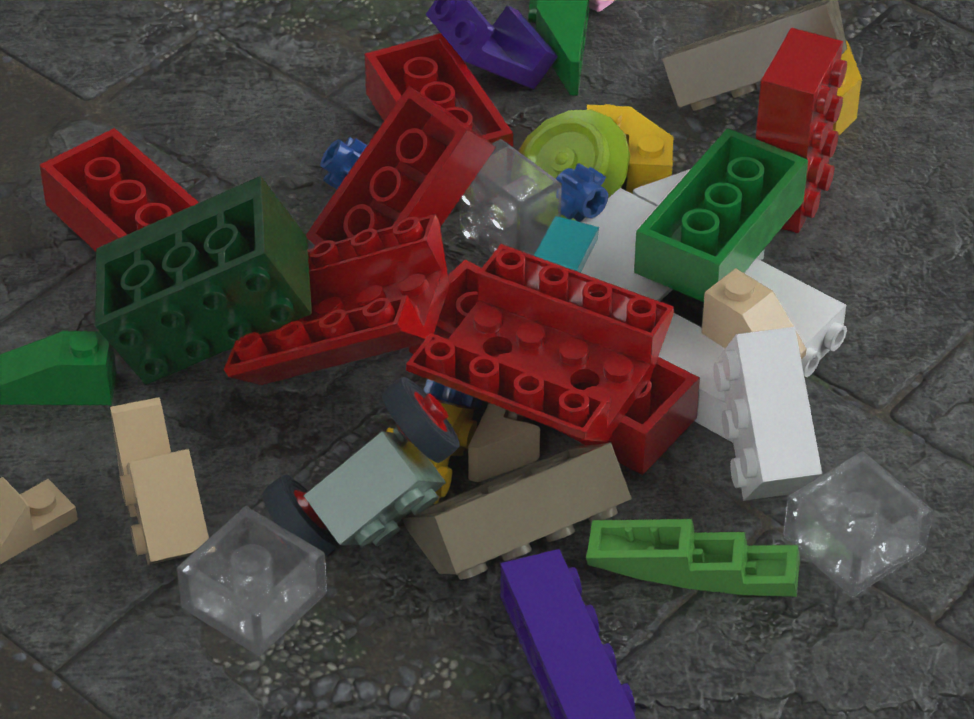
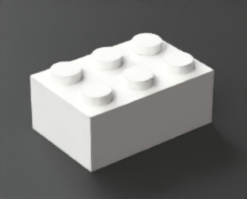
M795 327L736 334L718 357L719 362L714 363L715 385L718 392L724 391L727 410L722 412L723 431L727 440L733 439L736 458L731 459L730 465L733 484L735 488L741 487L743 501L801 493L822 475L796 329Z

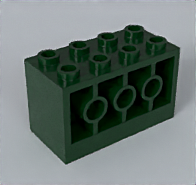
M261 176L96 249L95 327L145 385L233 348L235 341L246 334L254 332L263 334L274 331L290 322L312 314L307 236Z

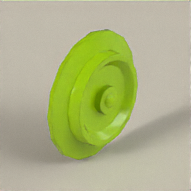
M568 110L545 120L527 136L515 156L511 174L515 201L529 218L548 226L551 225L555 216L566 218L555 210L560 200L553 195V184L562 171L568 168L575 170L578 163L587 168L592 167L606 176L601 186L608 191L609 198L621 188L627 177L630 151L626 135L611 117L594 110Z

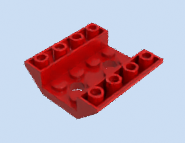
M436 214L420 219L409 217L391 227L377 231L375 229H366L354 237L337 242L332 240L323 241L312 249H308L312 314L290 322L274 331L263 334L254 332L242 336L235 341L224 371L228 377L264 385L422 344L430 333L434 334L450 286L440 223Z
M500 244L478 272V302L449 339L430 333L406 363V371L581 439L607 442L651 378L674 314V307ZM493 350H502L507 352L499 354L496 357L487 354L488 352H491ZM579 383H590L594 385L586 388L585 390H580L574 387V385Z

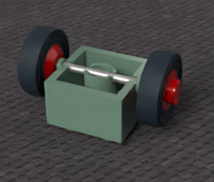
M402 377L396 380L382 394L385 406L397 425L393 429L394 433L380 432L310 491L288 475L279 477L264 490L262 494L263 501L278 531L288 542L296 546L309 558L319 561L334 551L338 545H360L362 547L374 543L376 547L380 546L400 530L397 523L411 511L414 515L420 514L439 498L435 492L446 484V481L429 459L436 463L444 461L458 449L460 443L453 427L447 420L449 416L441 403L432 394L429 393L427 395L410 379Z

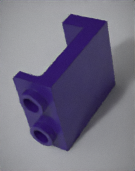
M435 0L426 13V16L465 62L529 88H536L558 57L517 9L510 6L505 7L493 25L486 20L470 0Z

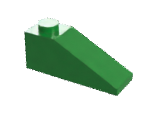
M530 0L529 23H536V31L558 55L551 66L569 95L578 96L589 18V0Z
M62 331L0 354V405L112 406L117 373L114 348L99 331Z

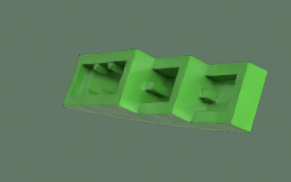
M692 519L592 520L586 556L587 564L640 580L693 590L738 595L797 597L800 564L798 545L747 546L745 532L695 533Z

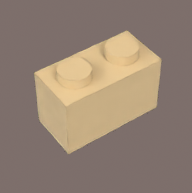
M189 449L128 462L126 466L128 475L119 476L125 505L134 504L139 524L130 526L136 555L145 554L147 564L150 565L210 550V541Z

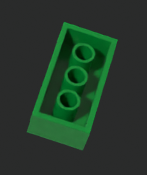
M727 128L637 229L634 273L704 302L705 291L735 268L745 273L803 203L808 159Z

